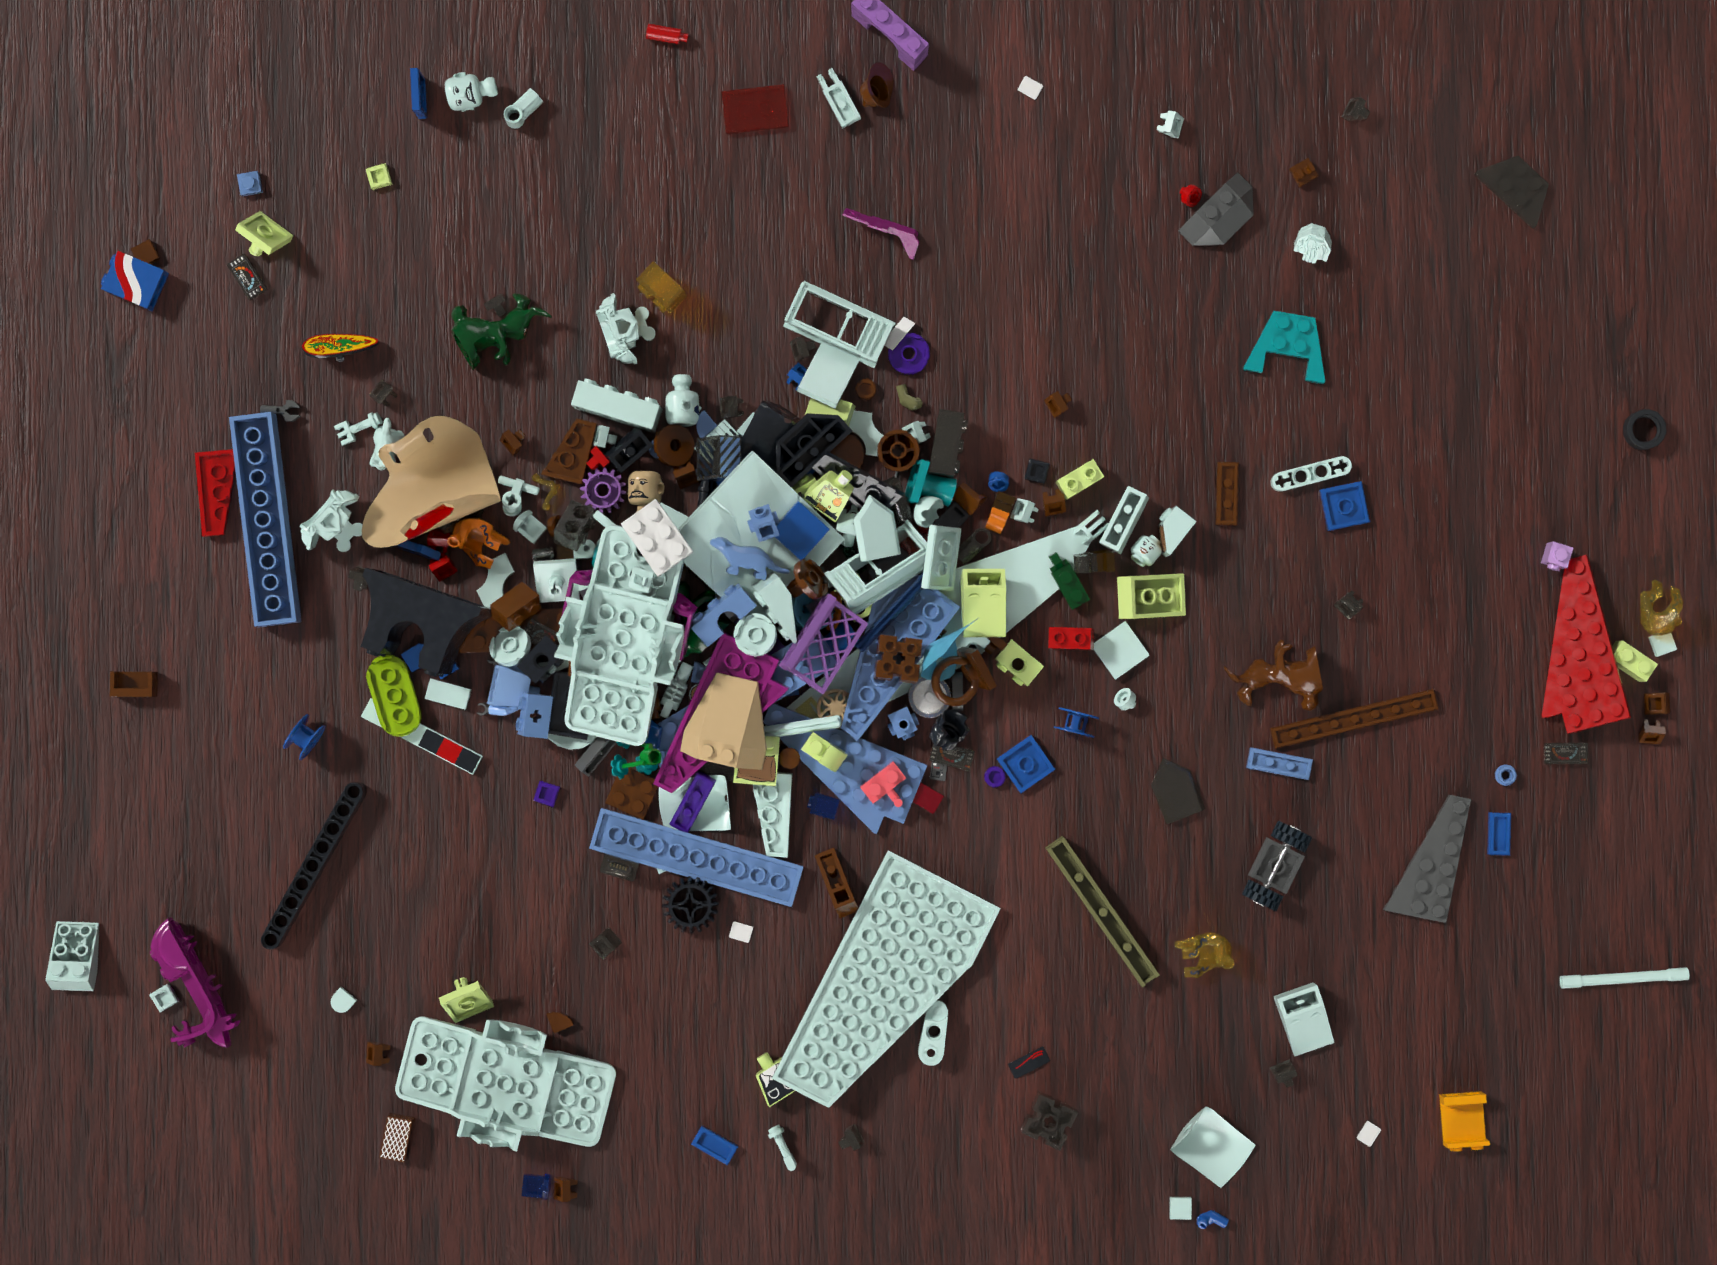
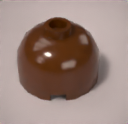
M896 429L889 431L878 443V459L890 471L902 472L908 470L919 457L918 442L915 437L905 430Z

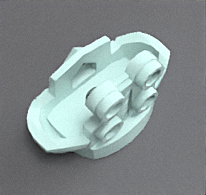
M612 293L611 296L603 300L596 314L611 359L615 358L624 364L633 363L635 365L637 364V358L629 349L636 347V340L641 336L647 341L653 340L656 336L655 330L652 327H647L645 321L649 317V311L645 307H639L635 311V316H633L629 308L616 311L617 298Z
M333 489L330 492V497L309 520L299 526L301 528L302 541L307 546L306 549L308 551L315 548L319 535L327 541L335 537L338 540L337 548L341 552L350 550L351 543L349 540L353 536H362L363 524H351L349 522L351 511L346 506L357 502L360 496L347 490L335 491Z

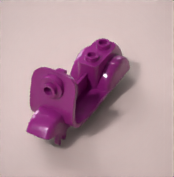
M169 917L156 930L150 946V955L155 962L158 961L161 967V975L165 980L173 982L181 977L203 1018V1023L189 1027L187 1020H183L184 1029L182 1031L176 1025L173 1026L172 1031L176 1036L171 1038V1042H177L178 1046L183 1044L185 1048L196 1042L194 1037L206 1033L212 1042L228 1048L231 1046L228 1030L238 1026L241 1021L232 1022V1019L237 1014L226 1013L217 992L222 985H213L211 980L216 977V974L208 976L193 949L197 941L189 942L194 936H186L177 921L175 922L172 917Z

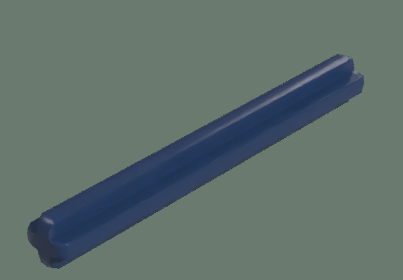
M923 573L855 644L857 649L864 652L924 589L921 588Z

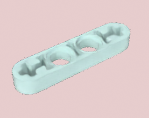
M1340 456L1282 471L1271 478V486L1275 491L1281 492L1336 478L1349 473L1352 463L1347 457ZM1339 460L1342 463H1346L1347 467L1344 468V472L1341 469L1333 470L1334 475H1331V467L1338 465ZM1322 465L1326 468L1327 474L1325 477L1317 476L1316 468ZM1297 471H1304L1307 478L1305 482L1300 483L1296 480L1295 475ZM1288 473H1291V481L1284 483L1283 488L1280 485H1276L1275 481L1278 480V476L1281 479L1289 478Z

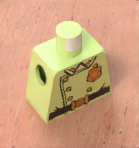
M842 470L839 475L833 471H828L808 488L803 499L836 522L854 489L849 483L852 480V475L846 470Z

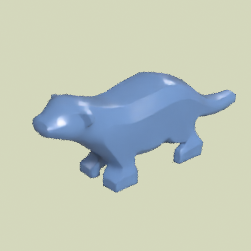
M723 537L710 540L711 546L718 549L730 564V567L726 569L728 574L738 575L739 567L754 569L753 576L756 579L766 580V567L779 573L788 574L790 572L789 569L777 566L769 555L759 547L737 546Z

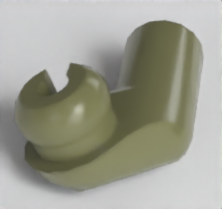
M906 384L896 386L899 401L903 407L912 411L922 407L923 403L920 398H915L908 394Z

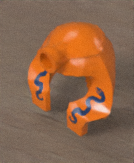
M464 518L459 521L454 527L453 535H450L447 540L449 546L463 549L476 566L488 569L491 568L494 560L482 555L483 543L498 551L500 544H510V540L496 532L492 524L479 518Z

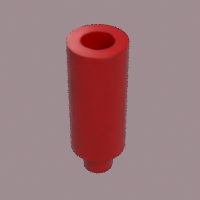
M648 24L646 39L680 44V41L688 42L689 34L682 33V29Z

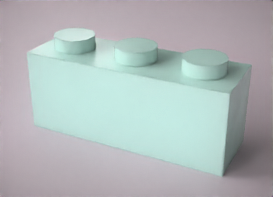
M1128 486L1099 543L1121 554L1149 497Z

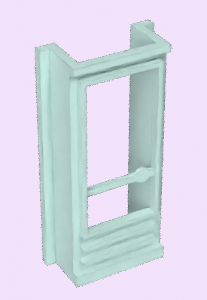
M804 281L801 283L784 319L783 327L821 344L823 342L860 359L859 362L875 368L879 355L895 322ZM807 292L849 311L846 314L845 322L837 338L795 319ZM852 313L868 320L856 347L840 340L849 319L852 318Z
M908 520L897 528L899 543L910 536L920 550L882 574V570L878 569L872 560L861 562L859 553L830 572L824 573V582L828 583L829 588L834 586L846 601L847 608L853 613H860L924 571L927 542ZM869 563L875 570L876 575L879 576L865 585L855 571Z

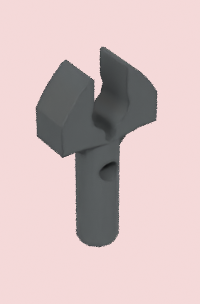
M286 400L284 406L261 405L260 407L261 413L272 412L283 415L286 422H294L301 417L300 415H290L287 412L291 408L301 409L293 400Z

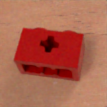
M1049 627L1048 648L1094 650V629Z

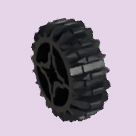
M691 876L687 878L688 883H685L682 877L679 879L680 886L674 881L672 885L675 890L671 888L666 890L671 896H663L664 900L669 901V903L662 904V908H669V911L663 914L664 916L670 914L672 916L667 922L670 924L675 920L677 923L674 925V929L682 925L681 932L683 933L686 931V927H689V932L693 933L695 926L698 932H701V924L706 928L709 927L707 919L714 922L715 918L710 914H718V910L713 909V906H718L719 902H713L712 900L718 894L714 893L711 895L709 892L714 887L710 886L706 889L707 881L700 885L699 877L695 879V883L692 882ZM687 888L686 899L674 902L676 894L680 890ZM693 888L700 890L706 896L707 901L696 899ZM690 895L692 903L701 904L693 907L694 910L692 911L689 910L688 906L684 905L685 902H689ZM708 907L706 915L702 919L695 921V911L699 908ZM674 909H683L687 913L688 921L681 919Z

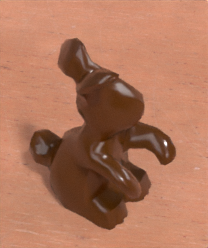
M1280 640L1275 646V664L1270 665L1263 659H1255L1242 675L1232 673L1226 666H1224V670L1234 682L1243 683L1237 695L1247 706H1252L1251 692L1253 689L1262 688L1268 683H1278L1294 694L1303 696L1301 705L1304 710H1313L1318 705V694L1323 690L1316 647L1314 646L1306 651V660L1287 662L1284 660V653L1290 650L1292 645H1284V640Z

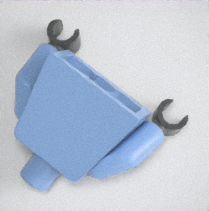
M487 660V662L495 665L488 701L487 703L478 704L483 705L485 711L484 713L477 712V714L486 715L489 713L490 715L506 716L519 710V699L523 696V692L539 694L540 688L530 686L531 679L517 667L518 664L502 666L495 660Z

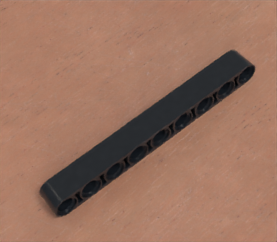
M352 782L344 788L263 932L261 944L264 948L274 949L281 946L366 796L367 791L364 784ZM353 786H357L360 790L358 797H353L351 794ZM343 804L349 807L350 811L347 816L343 815L340 811ZM332 823H336L339 826L337 834H333L330 830ZM322 841L327 842L329 845L326 853L320 849ZM311 860H316L318 863L316 871H313L309 866ZM301 878L306 879L308 882L306 889H302L299 885ZM290 897L297 899L298 904L296 908L290 906ZM280 915L287 918L286 926L279 924L278 919ZM269 934L276 936L277 942L275 945L268 941Z

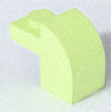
M812 732L801 748L802 751L835 773L848 756L846 752L833 743H829L815 732Z

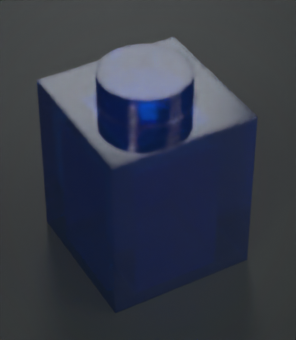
M816 792L815 796L810 795L807 808H811V814L834 820L840 799Z

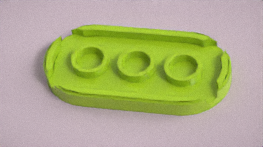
M393 655L379 656L369 666L366 678L380 725L392 736L404 737L410 735L418 728L421 722V710L408 667L404 661Z

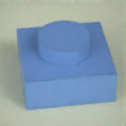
M258 171L237 174L240 195L242 197L263 193Z

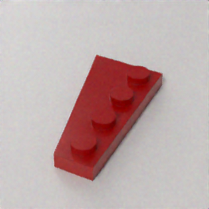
M233 449L195 453L202 536L225 535L235 474Z

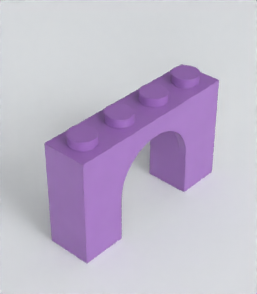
M854 0L851 3L852 17L866 29L873 25L880 30L898 49V58L913 71L928 56L929 43L880 0Z

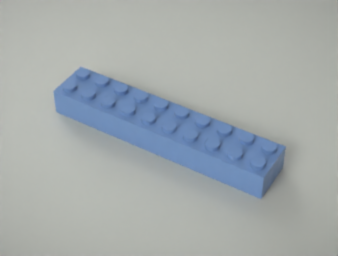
M272 412L229 417L254 627L302 622L277 415Z

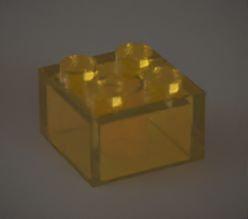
M654 261L636 279L639 284L637 286L639 291L647 299L651 296L654 299L652 302L662 313L667 311L671 314L687 297L684 289Z

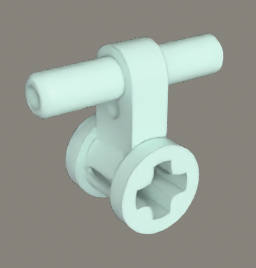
M501 475L498 479L499 484L512 487V490L505 493L502 497L503 511L508 516H516L521 512L520 496L522 491L538 495L540 491L539 487L527 484L524 480L518 478L514 480Z

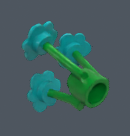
M617 741V745L623 746L625 749L630 746V744ZM644 742L640 746L645 749L640 753V756L636 757V762L627 763L625 758L622 759V756L617 754L614 756V760L611 761L612 774L615 777L618 776L619 779H623L624 775H627L629 772L628 768L636 766L638 772H644L646 775H649L652 771L657 770L658 764L661 763V752L653 748L651 743Z

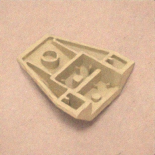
M716 673L684 730L680 751L693 758L721 765L762 770L767 748L759 683L753 680Z

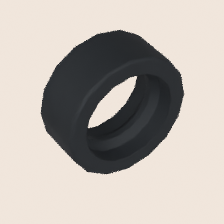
M1650 409L1639 410L1631 414L1623 425V436L1626 442L1638 450H1648L1658 446L1664 440L1667 432L1664 418L1658 412ZM1647 417L1654 421L1657 433L1651 441L1642 442L1635 438L1633 425L1639 418Z

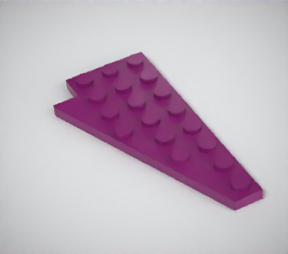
M724 632L718 640L653 784L673 793L708 762L693 758L681 752L680 749L684 730L716 673L757 681L759 683L763 713L790 688L772 679L781 659L768 653L757 657L746 655L737 647L734 636Z

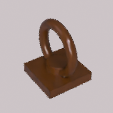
M961 647L957 649L958 656L947 657L935 667L931 678L932 690L937 699L945 705H964L975 696L978 688L991 690L997 686L978 649ZM953 664L962 665L961 670L964 676L971 682L968 691L959 698L948 697L940 687L942 672L946 667Z

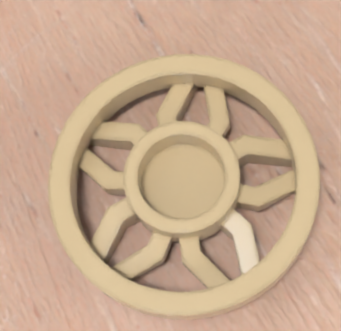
M832 689L822 694L816 707L818 717L822 718L828 712L829 716L838 715L843 720L846 704L843 703L846 697L848 698L849 693L841 689ZM833 693H837L836 696L834 697V700H833L832 697H830V696H828V695H829V694H833ZM840 694L843 695L842 701L838 700ZM824 698L830 700V704H828ZM821 702L827 707L822 713L820 710Z

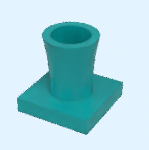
M917 460L912 466L902 501L910 504L918 503L920 495L933 496L942 499L943 505L948 507L956 490L957 479L929 474L927 471L930 462Z

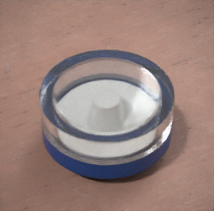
M919 677L916 684H911L908 700L910 706L918 715L934 718L942 714L949 707L937 699L932 690L931 680ZM940 681L943 693L951 697L948 685L944 681Z

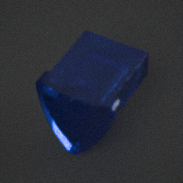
M524 1174L522 1196L548 1200L551 1188L550 1174Z

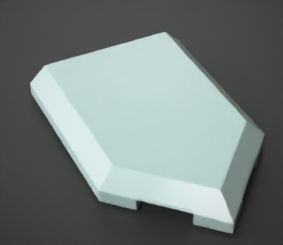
M869 495L862 509L853 519L861 562L901 554L894 512Z

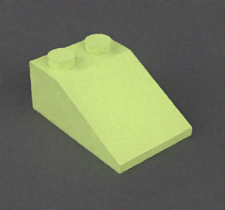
M1184 574L1117 577L1119 619L1186 615Z

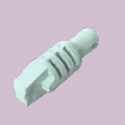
M682 662L675 678H673L671 685L667 686L660 701V704L664 705L660 716L668 718L672 709L677 711L688 688L686 683L693 669L692 665Z

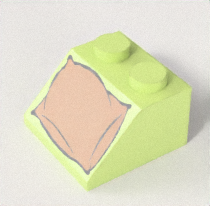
M765 736L767 749L763 769L734 768L733 783L776 786L780 737Z

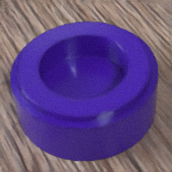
M992 766L984 774L985 782L991 787H999L1005 781V772L1000 767Z

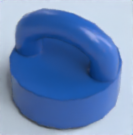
M991 472L989 474L988 486L992 491L1003 492L1009 487V477L1003 472Z

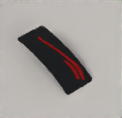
M1042 1046L1008 1063V1066L1016 1079L1050 1062V1059Z

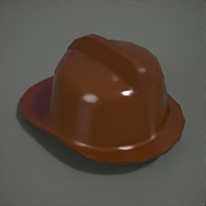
M876 62L871 66L868 78L861 84L860 94L863 98L864 107L880 106L886 108L890 104L894 85L893 76L890 69L881 62Z

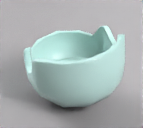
M925 496L919 499V502L914 507V520L917 525L928 528L935 519L939 518L937 509L944 507L942 499L933 496Z

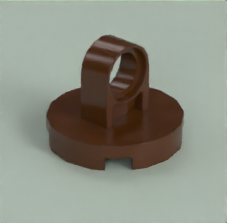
M803 558L794 565L795 579L786 587L793 598L803 593L814 600L826 595L828 583L824 584L822 577L825 575L813 560L809 559L806 561Z

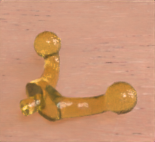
M534 474L532 476L534 482L550 487L551 491L542 505L543 510H549V501L557 494V489L560 488V485H555L553 481L540 479L538 474Z

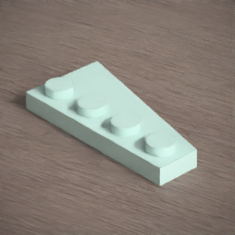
M777 772L776 786L753 784V791L756 798L766 856L787 858L789 853L792 773Z

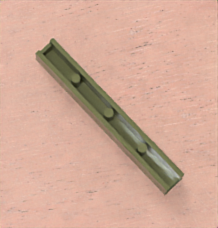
M1061 836L1046 846L1047 852L1140 986L1144 987L1145 984L1155 977L1160 976L1065 838Z

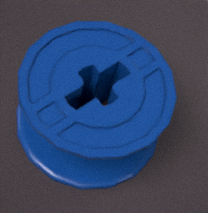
M1058 707L1059 710L1066 711L1068 714L1064 728L1058 726L1053 728L1094 738L1093 735L1086 734L1085 729L1089 717L1099 719V717ZM1073 716L1071 726L1069 727L1070 717ZM1084 718L1083 727H1082V729L1080 730L1081 722H1082V719Z
M306 714L296 724L283 745V749H287L292 743L301 747L303 750L299 760H303L321 738L326 727L322 725L315 732L306 726L309 714Z

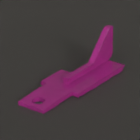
M848 208L844 210L843 216L864 223L868 225L867 227L899 236L909 258L914 260L919 244L918 232L915 229L875 216L870 217Z

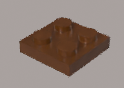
M628 768L629 772L627 775H624L623 779H619L616 776L605 803L644 820L658 786L653 784L655 778Z

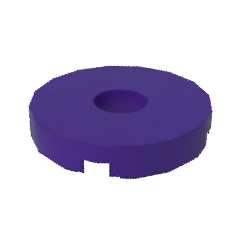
M907 333L893 350H888V358L892 367L897 372L905 375H913L922 371L930 357L928 344L920 335L915 333ZM907 348L913 349L915 352L914 358H904L903 351Z

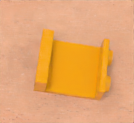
M1481 1091L1439 1094L1443 1145L1446 1148H1450V1151H1462L1463 1147L1481 1150L1484 1149V1146H1489L1490 1141L1486 1139L1483 1109V1103H1487L1486 1094Z

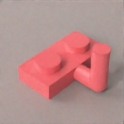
M892 761L862 784L860 788L873 804L887 794L896 807H901L902 800L893 788L905 780L906 777L895 762Z

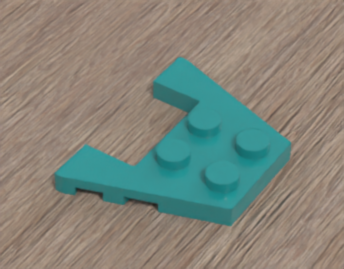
M1273 311L1248 360L1243 366V370L1262 373L1266 352L1308 359L1305 381L1324 384L1325 376L1316 319L1314 317Z

